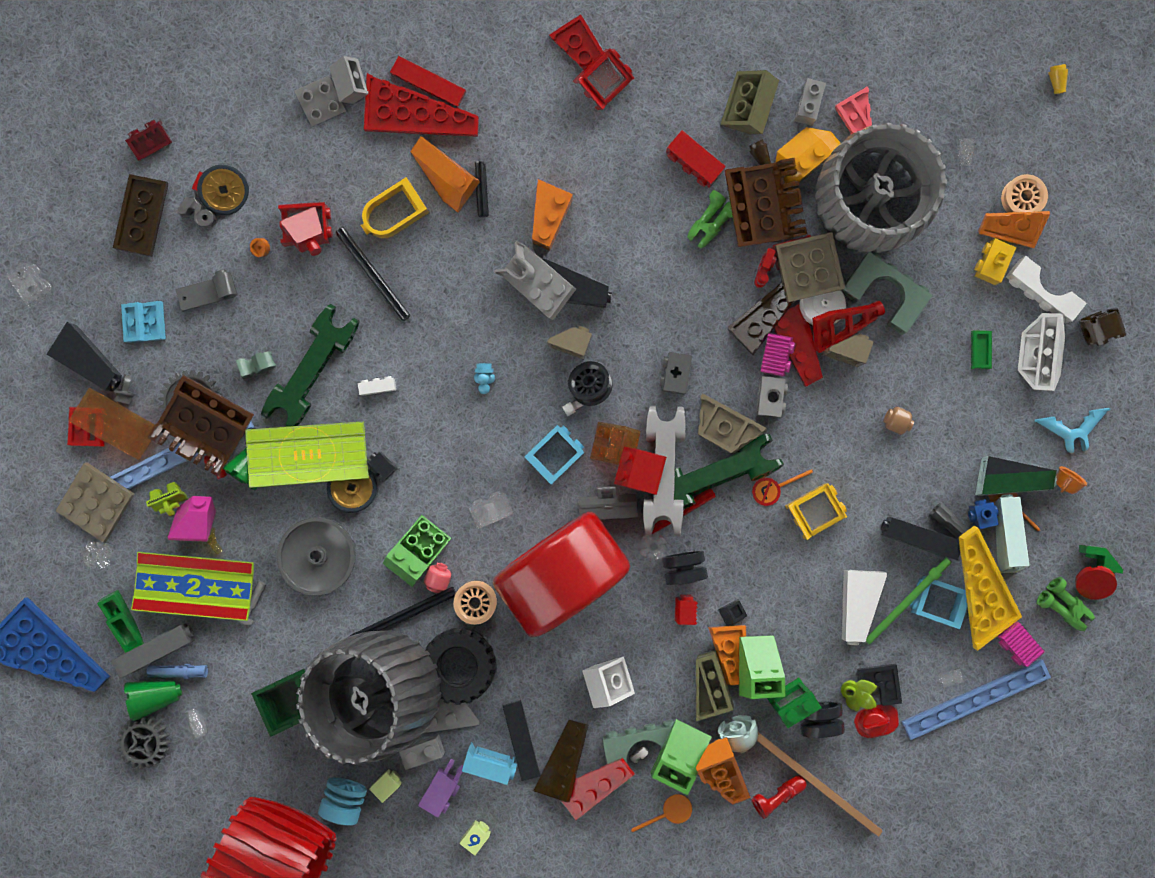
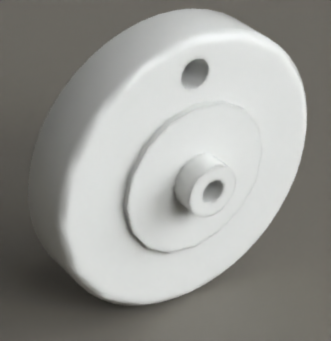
M841 290L800 300L802 316L811 325H813V317L828 311L846 308V299Z

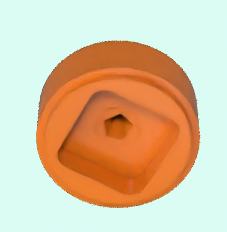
M264 238L253 239L250 243L251 253L255 257L267 256L270 252L269 242Z

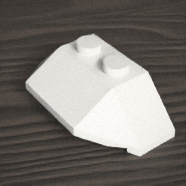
M1042 313L1022 332L1018 371L1034 390L1055 391L1059 381L1065 342L1063 314Z

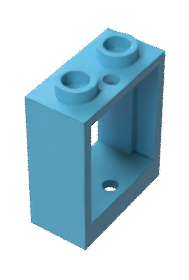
M557 425L525 456L551 485L584 454L582 450L584 446L577 439L573 441L569 437L571 433L564 425L561 428ZM558 432L577 453L553 476L534 454Z
M923 576L922 579H919L917 586L926 578V576ZM934 580L910 604L912 613L957 629L961 628L968 607L966 590L938 580ZM931 584L958 593L949 620L922 611Z

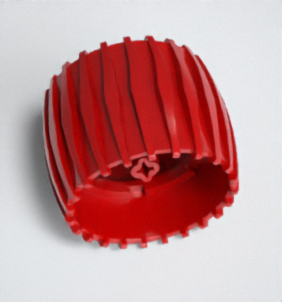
M249 797L243 801L244 806L239 805L236 809L238 814L236 816L232 815L229 818L231 822L229 828L222 829L221 833L224 836L219 844H214L213 847L216 848L213 858H207L206 863L209 864L207 872L203 871L200 877L320 878L322 871L327 872L328 866L325 864L327 859H332L333 854L330 850L335 849L337 837L327 826L298 809L263 798Z

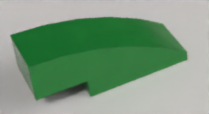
M116 590L101 598L97 605L107 618L106 624L124 652L127 653L143 645L144 642L138 626L120 592Z

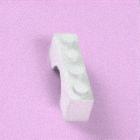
M1027 256L1019 259L1006 276L1009 279V283L1016 288L1022 289L1027 298L1035 299L1040 303L1039 306L1043 310L1063 314L1065 324L1072 322L1087 303L1072 291L1061 296L1050 294L1041 285V267Z

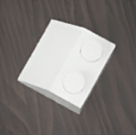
M624 657L606 661L583 670L593 708L608 707L635 694Z

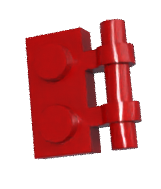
M768 248L762 255L754 280V285L757 288L764 287L769 281L767 272H770L771 268L775 265L777 257L774 254L776 250Z

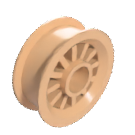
M1029 174L1014 178L1004 187L1001 195L1002 205L1007 213L1042 211L1048 200V191L1043 181ZM1022 193L1027 195V201L1022 199Z
M468 582L456 592L453 603L454 610L457 616L468 624L484 623L491 618L496 609V594L484 582ZM487 594L488 597L483 599L482 597ZM473 597L478 598L481 602L477 608L470 604V600ZM469 610H472L471 615L467 614Z

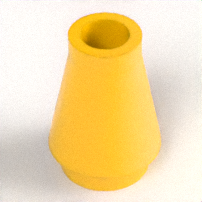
M1066 64L1050 67L1048 74L1054 94L1065 93L1068 76Z

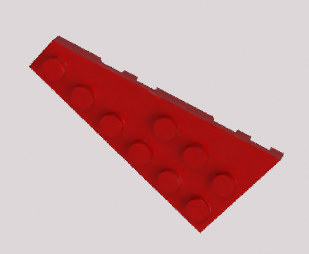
M367 73L366 88L368 94L365 96L364 131L478 137V115L451 107L444 102L433 100L428 96L391 84L389 81L378 79Z

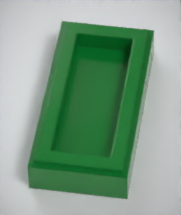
M971 331V369H992V331Z

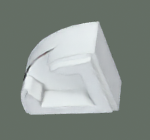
M642 744L630 756V759L634 763H638L640 758L643 759L648 755V749Z

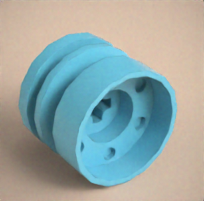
M329 778L326 783L327 788L324 790V794L327 797L321 800L318 810L319 816L336 824H357L361 813V808L358 805L363 804L367 788L349 779Z

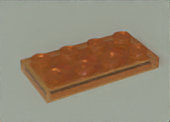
M92 388L87 390L69 419V422L138 460L142 458L152 441L147 437L155 425Z

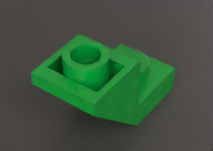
M1079 545V552L1085 553V557L1097 559L1096 568L1097 566H1103L1110 569L1114 574H1123L1122 567L1107 548Z

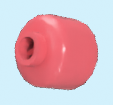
M437 563L428 567L424 584L429 591L440 593L447 589L451 579V572L445 564Z

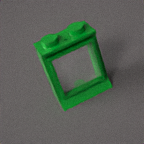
M800 678L785 685V697L767 698L777 716L787 728L792 727L821 709L813 692L804 685Z

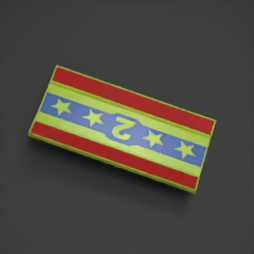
M137 552L136 579L131 610L248 621L254 562Z

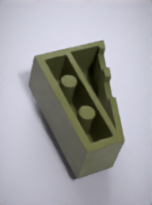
M716 650L697 655L696 721L733 711L734 704Z

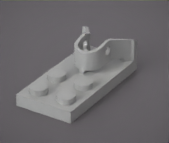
M516 241V253L505 269L495 270L494 273L504 277L549 319L554 320L576 288L529 247Z

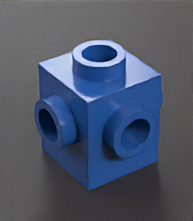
M986 499L974 501L975 505L969 506L968 517L973 526L983 529L999 525L997 518L999 512L994 502H987Z

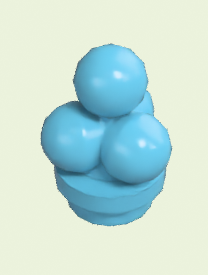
M491 363L476 364L474 381L480 384L478 390L481 394H487L490 391L488 384L495 381L494 368H492Z

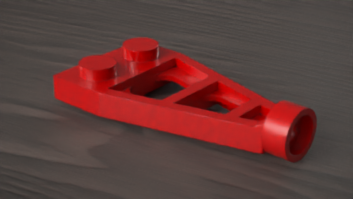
M876 301L870 305L828 311L813 317L815 350L818 353L825 351V349L846 340L878 319V317L884 315L885 308L882 302ZM862 313V320L853 325L852 316ZM839 319H845V329L835 334L834 322Z

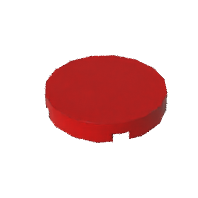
M1097 566V568L1086 567L1077 574L1075 579L1078 593L1088 599L1099 600L1107 598L1117 588L1115 574L1103 566Z

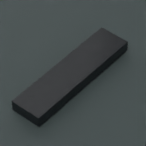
M519 700L502 705L521 781L540 777L522 701Z

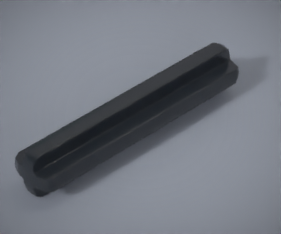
M476 161L475 178L480 181L476 187L478 217L484 218L489 216L486 163L484 161Z

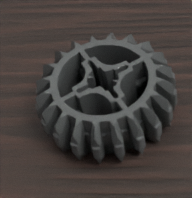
M145 716L136 721L130 719L127 721V725L125 724L121 727L123 731L118 733L121 739L117 740L116 743L121 745V747L117 748V751L123 752L120 758H127L125 764L132 762V768L138 765L140 769L146 766L151 768L153 764L157 765L160 763V759L166 757L164 752H168L170 749L166 745L170 744L171 740L166 739L170 733H164L163 731L167 726L160 727L162 720L155 722V716L149 719L148 716ZM139 727L147 728L152 733H146L143 729L141 730ZM131 734H133V735H132V738H133V740H134V743H133L132 746H131V742H130ZM149 737V739L145 741L146 743H144V745L142 744L138 746L141 743V741H143V739L145 740ZM155 738L157 741L156 750H154L155 746L153 744ZM135 751H141L144 755L146 754L147 757L141 756L137 754Z

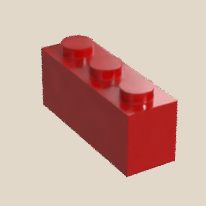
M683 130L680 131L666 150L667 157L672 162L676 163L677 161L681 164L683 171L689 175L693 174L697 178L696 181L703 187L707 186L710 188L726 167Z

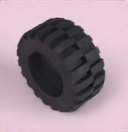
M453 628L437 635L426 646L425 651L430 653L429 657L433 664L437 665V675L441 679L439 684L440 692L442 693L441 699L444 700V703L449 704L451 702L455 705L470 703L476 698L481 697L494 679L496 673L494 649L489 645L488 640L476 631L468 630V628ZM452 648H465L476 658V673L467 683H451L442 674L441 660L444 654Z

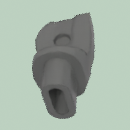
M124 374L121 389L113 390V392H116L114 401L130 404L131 397L135 395L128 391L131 380L130 375Z

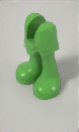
M712 190L709 195L710 204L700 219L695 221L687 235V238L692 241L698 235L700 229L704 231L706 235L702 237L697 245L701 249L721 231L719 228L726 220L733 218L730 202H727L714 222L708 223L726 201L725 197L715 190Z
M1062 577L1055 578L1046 587L1049 591H1042L1038 596L1037 604L1041 608L1050 607L1059 613L1069 625L1079 631H1085L1087 626L1080 618L1083 616L1093 621L1095 619L1094 614L1083 604L1082 600H1079L1077 596H1071L1065 590L1067 585L1065 579ZM1051 593L1055 594L1061 600H1063L1067 604V608H1065L1061 603H1059Z

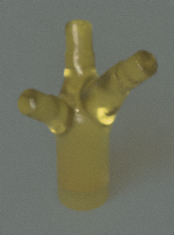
M212 528L206 543L218 555L223 550L215 539V528Z

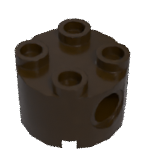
M1118 308L1107 309V313L1099 311L1079 321L1088 346L1093 344L1097 346L1104 345L1109 342L1108 339L1114 337V339L1126 336L1125 327Z

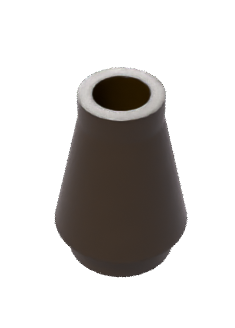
M763 139L749 146L751 150L749 152L759 165L771 163L767 143H764Z

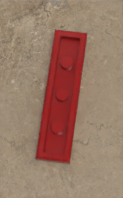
M401 56L397 57L390 71L391 75L456 108L459 107L466 93V89Z

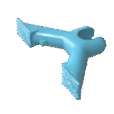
M1104 408L1089 411V416L1083 417L1084 422L1077 429L1067 428L1063 425L1062 420L1056 421V417L1035 419V422L1062 437L1065 441L1067 452L1074 453V440L1076 438L1080 440L1082 450L1087 451L1089 448L1088 434L1107 411L1111 409Z

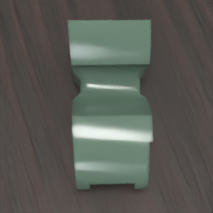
M271 351L257 353L250 360H245V358L236 360L243 379L276 367Z

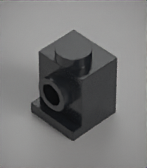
M374 452L367 459L368 463L372 466L370 470L376 476L381 475L380 480L382 482H385L398 469L382 452Z

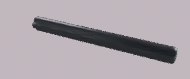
M344 227L337 229L336 235L402 321L407 320L410 317L409 312Z
M450 587L350 636L370 631H384L455 597L456 591L454 587Z

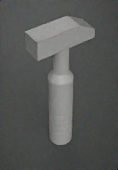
M258 581L251 596L250 612L255 608L266 585L261 581ZM249 618L248 621L237 620L245 625H251L255 622Z

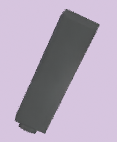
M186 623L111 660L119 679L195 641L194 631Z

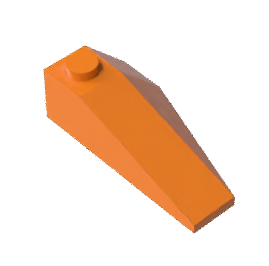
M420 136L410 152L441 199L459 213L480 181L428 140Z
M727 737L708 744L696 766L701 781L704 784H709L712 790H717L732 805L751 798Z

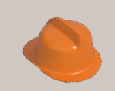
M1059 467L1056 475V484L1061 488V493L1066 491L1076 494L1084 486L1087 487V482L1080 475L1066 467Z

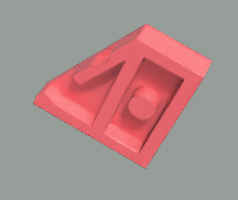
M868 87L835 106L851 134L872 125Z

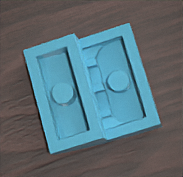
M162 301L121 304L123 340L125 343L166 340Z

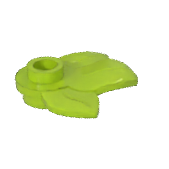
M848 680L842 684L841 694L846 698V704L850 709L857 712L860 707L872 709L877 706L875 700L870 695L877 688L874 683L866 680L858 682Z

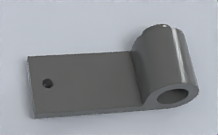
M226 270L215 272L211 280L175 289L182 312L227 300L238 295L232 274Z

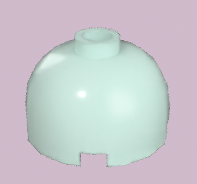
M738 715L732 717L735 721L727 724L723 721L718 727L720 739L727 737L733 752L743 753L755 745L758 738V728L756 721L751 720L750 716Z

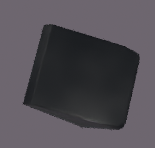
M739 599L718 609L726 626L734 625L747 617Z

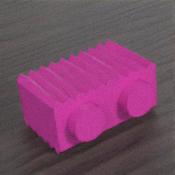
M768 334L761 372L785 376L786 372H790L791 361L788 360L790 354H793L795 349L792 337Z
M1015 622L997 636L1000 639L999 645L1005 651L1009 650L1013 654L1011 658L1018 666L1029 667L1045 653L1019 622Z

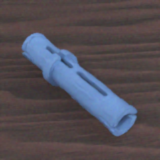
M190 664L181 666L149 665L147 667V677L206 678L208 666H194Z

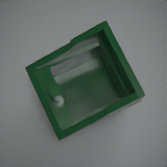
M305 669L299 670L251 693L270 737L300 723V712L296 708V704L299 703V695L296 693L301 685L300 678L306 672Z

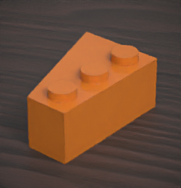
M539 179L537 182L532 242L550 251L573 201V194Z

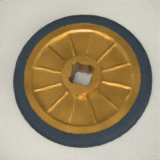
M215 165L202 173L198 181L197 192L200 201L209 211L219 215H230L239 211L245 204L249 194V186L244 175L236 168L229 165ZM226 186L228 192L221 194L219 187Z
M368 469L369 479L327 482V496L332 505L347 513H355L366 509L373 502L377 493V482L373 473ZM351 484L356 486L353 492L348 490Z

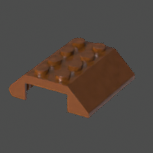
M795 158L783 159L776 163L747 168L743 166L724 170L738 247L753 246L808 235L806 227L794 228V226L806 224L805 219L791 222L790 215L804 212L803 207L791 209V207L803 205L800 188L788 190V188L799 186V181H791L789 183L784 181V177L797 174V169L785 171V169L796 166Z
M182 375L173 391L174 395L147 438L156 442L161 433H163L157 443L162 446L169 435L175 437L169 446L170 451L173 452L180 442L181 444L175 453L191 461L198 452L193 462L196 465L201 462L204 454L208 455L211 458L205 464L204 469L208 471L212 464L216 462L211 473L219 476L243 437L245 430H247L254 414L187 376Z

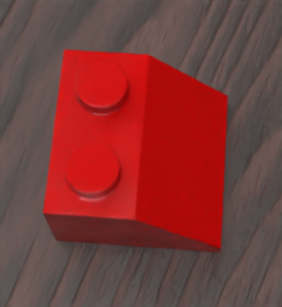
M624 446L614 484L657 495L667 457Z

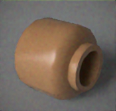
M900 407L889 409L883 420L888 430L900 435L910 431L914 425L912 413Z

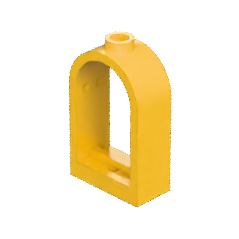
M405 177L365 205L362 212L363 224L360 226L366 235L371 233L378 238H390L427 215L429 211L407 177ZM400 191H403L416 212L388 230L378 231L373 229L369 223V216L372 210Z

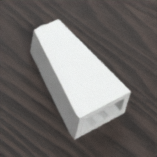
M844 570L842 640L847 641L848 645H859V642L866 641L887 577L886 572Z

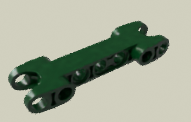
M333 304L326 306L310 329V334L316 337L286 387L277 384L272 389L262 408L261 416L268 419L276 409L284 408L288 414L285 427L298 426L311 407V403L306 401L305 398L320 374L318 373L322 372L335 349L342 353L346 351L355 336L360 321L353 318L344 327L336 328L332 324L336 306Z
M760 435L739 449V453L683 475L681 468H675L674 500H683L684 510L695 504L694 495L746 474L749 475L751 481H756L779 470L784 465L782 459L767 460L760 454L761 449L773 441L771 435Z

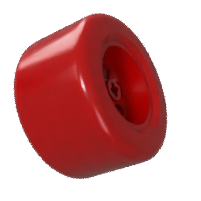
M586 512L565 524L511 562L494 577L493 586L525 633L530 637H539L563 624L612 589L628 574L630 562L599 517L593 512Z

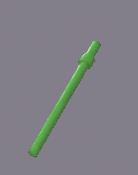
M946 557L936 568L933 567L928 572L929 575L867 636L866 642L871 644L934 580H938L942 576V572L952 563L951 560Z

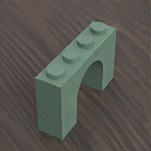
M868 252L845 283V289L841 291L850 300L857 302L872 281L884 279L892 282L899 290L900 303L887 325L903 335L908 332L933 295L929 293V289L925 286L914 283L912 277L897 271L898 268L881 260L882 257L879 254Z
M674 720L664 721L663 725L659 726L647 724L644 725L643 729L636 730V727L627 728L623 733H617V731L607 732L606 736H602L607 764L621 758L627 763V754L630 748L642 740L653 741L662 748L674 724ZM628 779L623 784L631 783L630 779Z

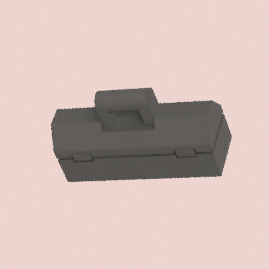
M616 485L598 486L597 496L578 497L579 516L586 512H593L599 519L638 517L636 494L617 495ZM613 493V498L602 499L601 494Z

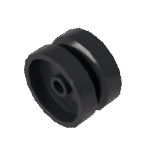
M691 551L662 557L664 568H676V570L665 574L666 585L690 584L707 579V568L703 566L694 567V565L702 564L705 561L704 551Z
M831 701L819 702L821 709L803 719L806 721L800 725L801 735L808 738H827L844 734V722L838 719L843 715L842 704Z

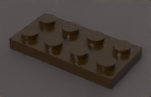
M129 174L113 243L114 249L150 257L153 256L169 185L168 182Z

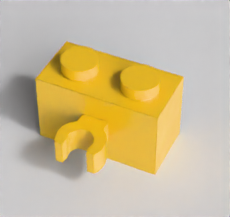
M996 238L989 243L987 242L982 249V253H984L982 260L979 259L975 266V277L993 285L1001 283L1016 247Z

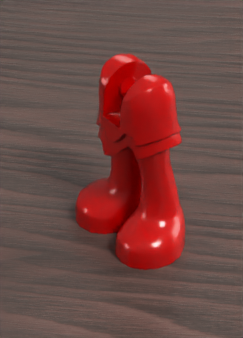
M797 775L776 788L778 792L773 797L766 799L763 795L756 794L751 801L758 814L765 819L782 802L787 804L791 798L793 799L794 796L802 793L806 788V781L802 776Z

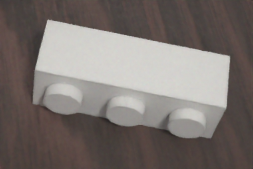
M391 376L384 377L382 380L375 378L369 382L368 380H362L361 383H358L360 396L396 391L395 379Z

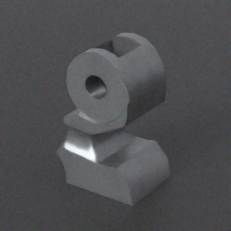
M186 196L176 211L177 214L183 217H189L195 211L194 221L203 228L211 229L217 223L216 216L209 210H206L195 198Z

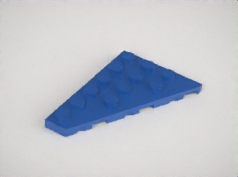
M28 597L24 598L0 623V663L16 669L20 668L36 675L40 674L46 678L70 683L73 686L83 687L93 692L97 691L111 677Z

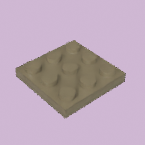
M832 232L774 246L787 303L845 289Z
M83 463L56 512L104 543L110 537L135 494L89 463Z

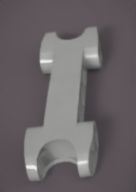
M650 406L646 441L656 442L655 454L667 458L657 495H654V499H644L643 517L645 535L652 536L654 525L659 520H667L672 524L674 536H680L684 501L674 500L676 442H685L686 422L684 407H678L674 419L667 422L658 418L656 406Z

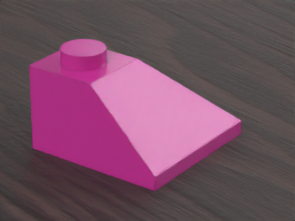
M192 496L181 504L176 510L168 540L207 542L216 514L212 497Z

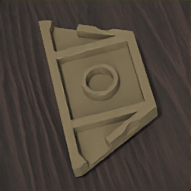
M702 393L699 436L733 454L766 432V427Z

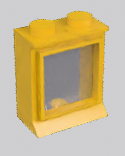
M824 483L785 505L786 509H789L792 513L795 524L800 527L803 539L808 540L817 533L847 518L845 514L847 509L836 498L837 491L833 485Z

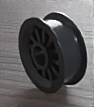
M595 361L579 364L572 370L568 378L570 392L577 402L585 406H595L604 402L609 397L613 387L612 378L607 369Z

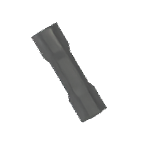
M943 503L937 504L929 514L958 540L959 536L969 530Z

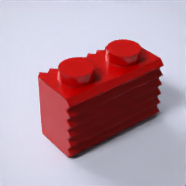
M680 594V597H675V621L678 625L697 624L696 617L698 615L696 613L698 611L696 609L698 607L696 605L698 603L691 594Z

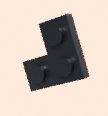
M896 664L857 669L859 681L866 680L879 687L881 705L902 704Z

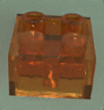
M598 422L590 459L619 465L624 446L637 449L641 431L626 426Z

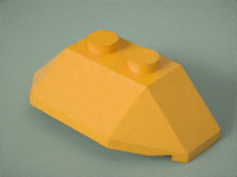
M805 127L776 152L775 163L783 159L795 158L796 166L785 169V171L797 169V174L784 177L785 183L791 181H799L800 183L826 161L831 152L840 144V141L830 131Z

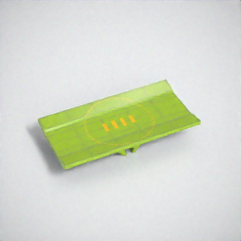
M364 421L245 430L249 488L369 479Z

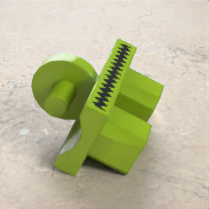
M176 482L167 484L168 493L163 494L160 489L150 491V500L146 501L147 507L153 508L155 512L159 511L160 514L166 512L169 516L175 515V508L179 507V503L188 499L186 493L181 490Z

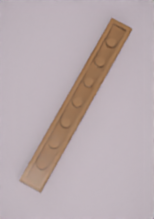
M758 732L757 741L875 835L878 837L883 832L881 828Z

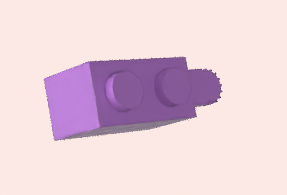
M450 759L445 770L442 768L438 769L418 804L419 807L436 817H439L441 812L445 814L450 805L447 801L451 795L455 797L460 788L457 784L462 774L463 765L457 769L455 776L448 773L454 765L455 760Z

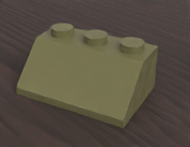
M767 70L737 71L720 125L747 134H763L779 80Z

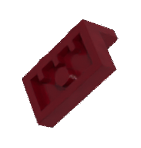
M153 119L144 124L145 129L139 131L137 128L128 133L129 137L125 141L138 161L172 143V140L162 126L161 120L156 122Z

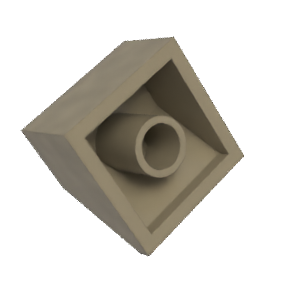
M578 326V329L573 327L549 338L547 344L550 348L584 360L592 334L585 327Z
M863 334L854 335L825 349L821 355L859 367L866 364L874 341L868 340L869 337Z

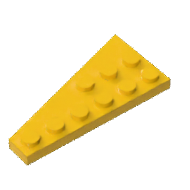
M973 526L959 536L972 644L973 648L978 651L1022 618V615L979 528Z

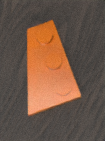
M1050 212L986 213L978 232L982 235L1035 248L1050 216Z
M746 625L708 627L726 683L728 685H739V637H746Z

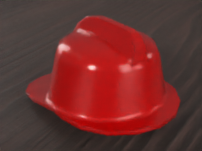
M879 704L872 709L860 710L854 719L857 732L865 738H876L894 732L899 725L897 709L892 705L883 706Z

